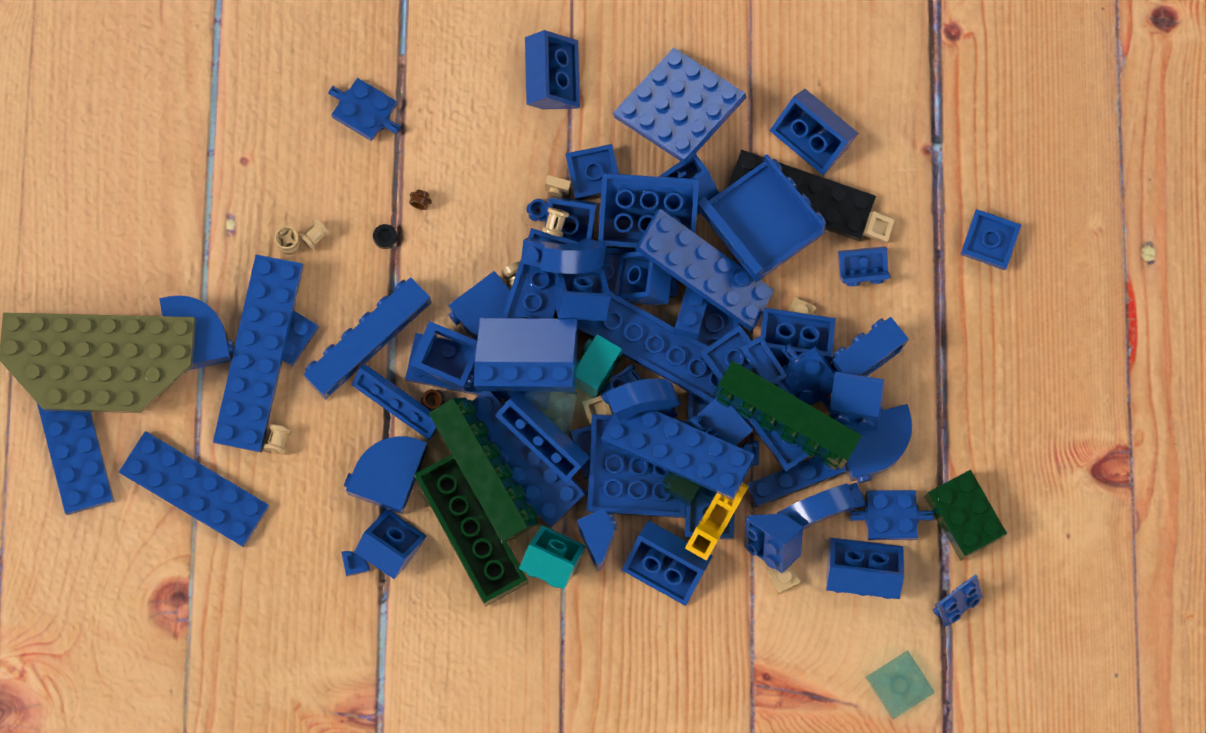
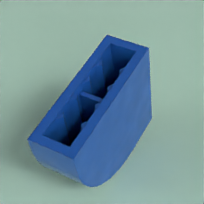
M493 271L450 303L448 306L451 313L448 316L456 326L460 324L471 337L477 340L480 318H502L510 289L498 274Z
M189 296L159 298L162 316L194 317L196 319L193 367L190 370L231 362V354L234 351L233 340H228L224 325L211 307Z
M908 404L883 410L878 430H865L857 426L846 425V427L862 435L846 463L850 482L855 480L858 483L868 482L872 480L871 476L885 472L901 458L912 434V419Z
M398 436L386 438L375 443L360 457L353 473H348L344 483V487L347 488V494L403 515L416 481L414 474L420 471L428 450L427 442L412 437Z

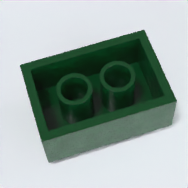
M971 469L936 487L925 495L928 505L934 511L936 519L960 561L1007 535L1005 528Z

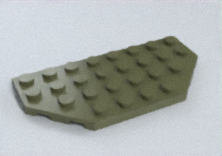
M3 312L0 362L45 411L142 413L156 397H160L169 389L177 378L193 367L196 319L194 317Z

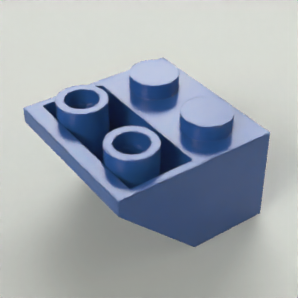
M697 154L686 165L680 161L658 176L699 179L698 202L705 197L709 201L719 194L708 169Z
M785 514L749 515L745 523L744 547L750 554L756 555L765 561L770 568L783 573L801 556L803 526Z

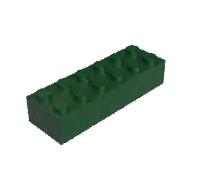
M733 360L713 395L717 397L716 401L721 405L736 408L738 414L748 420L751 418L760 422L759 426L764 430L779 433L783 441L791 445L794 443L803 447L802 451L811 457L816 455L824 460L823 463L834 470L836 468L841 470L862 437L859 433Z
M452 398L431 411L429 415L502 542L515 539L539 524L537 521L538 514L532 505L529 506L524 498L526 493L520 484L516 485L512 478L514 473L509 464H504L501 459V450L496 442H492L489 438L487 425L482 420L480 421L475 414L477 408L470 399L467 400V398Z
M452 454L414 474L420 489L485 607L528 584V579L524 572L519 569L520 565L507 541L502 542Z

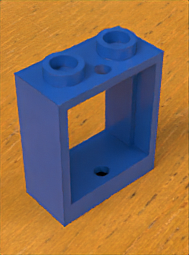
M429 321L411 360L410 368L412 371L465 392L467 386L471 387L474 382L473 372L477 340ZM438 334L474 349L461 379L425 365Z

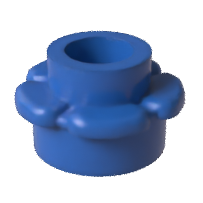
M535 199L529 203L526 209L527 213H529V218L535 222L546 220L548 203L542 199Z

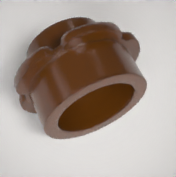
M418 189L416 192L410 193L409 204L414 208L426 210L428 205L432 203V200L429 198V193Z
M429 389L421 398V404L433 411L445 403L443 400L444 395L439 390Z

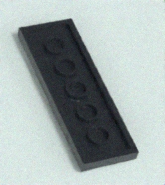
M741 149L728 187L762 164L764 157ZM779 163L782 167V173L794 180L797 186L796 190L801 195L805 194L811 202L810 207L815 213L820 212L825 218V230L861 241L876 198L875 195Z

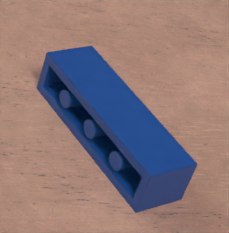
M516 392L495 414L507 428L566 483L590 458L521 392Z

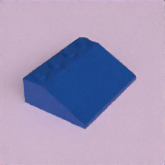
M603 173L598 241L606 242L607 246L636 248L655 212L659 209L695 233L699 179Z
M480 318L475 355L474 387L478 391L576 392L578 319Z

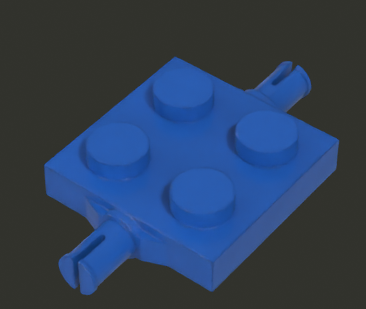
M357 78L346 92L339 90L334 85L329 90L328 94L339 100L338 106L332 113V118L371 142L377 133L384 128L395 133V135L400 131L401 126L390 120L391 113L397 106V101L361 79Z
M789 344L787 348L786 346L783 347L782 352L789 359L786 365L782 366L787 375V378L781 381L789 392L794 394L793 396L810 406L822 401L827 410L830 411V394L833 389L834 369L817 347L801 354H796Z
M871 490L866 492L865 510L850 511V521H865L868 540H917L919 520L933 521L934 511H919L916 504V490Z

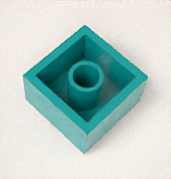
M596 334L593 340L589 338L583 348L582 359L576 360V388L592 398L598 397L601 394L602 389L612 376L622 356V348Z
M542 525L530 542L519 569L525 571L531 577H537L546 581L552 587L564 590L578 567L586 545Z

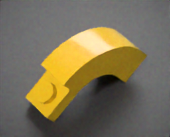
M742 483L734 500L716 493L685 549L707 561L749 486Z

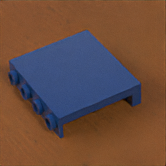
M768 154L764 155V162L715 197L709 201L705 197L698 202V212L755 282H758L825 234V218L820 212L815 213L810 207L811 202L805 194L801 195L796 190L797 186L790 176L786 177L782 173V167L776 159L772 160Z

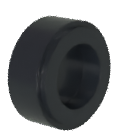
M382 224L374 230L373 239L379 248L390 249L397 242V233L391 225Z

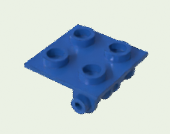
M717 397L698 415L693 416L689 420L687 425L735 446L753 431L751 426L738 414L734 407L721 405L716 401Z
M975 574L968 581L963 582L957 587L956 590H953L950 595L948 594L946 598L935 604L933 612L938 618L941 616L944 627L950 623H955L960 619L962 613L980 603L983 596L978 576Z

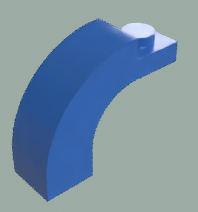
M526 238L523 240L521 263L541 267V271L553 273L580 274L594 272L601 269L605 264L607 243L584 238L574 244H556Z
M657 378L638 380L606 392L613 414L620 421L650 410H659L671 418L678 416L675 408L680 405L673 384L668 380Z
M846 483L805 498L777 512V514L787 515L803 526V530L835 515L859 509L865 506L866 503L858 484L848 485Z

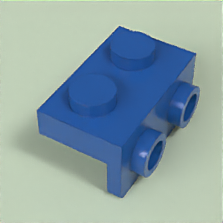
M885 246L838 251L840 280L842 283H846L847 286H859L864 281H870L871 284H880L885 282L884 279H890L887 248Z

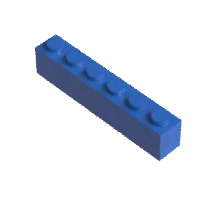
M411 277L407 281L405 279L400 281L394 288L395 292L389 297L386 295L380 299L376 305L377 308L373 312L365 313L359 319V324L354 329L349 328L342 334L341 341L336 345L331 344L323 352L324 356L320 360L312 361L305 368L306 372L303 374L305 379L325 400L432 303L430 296Z

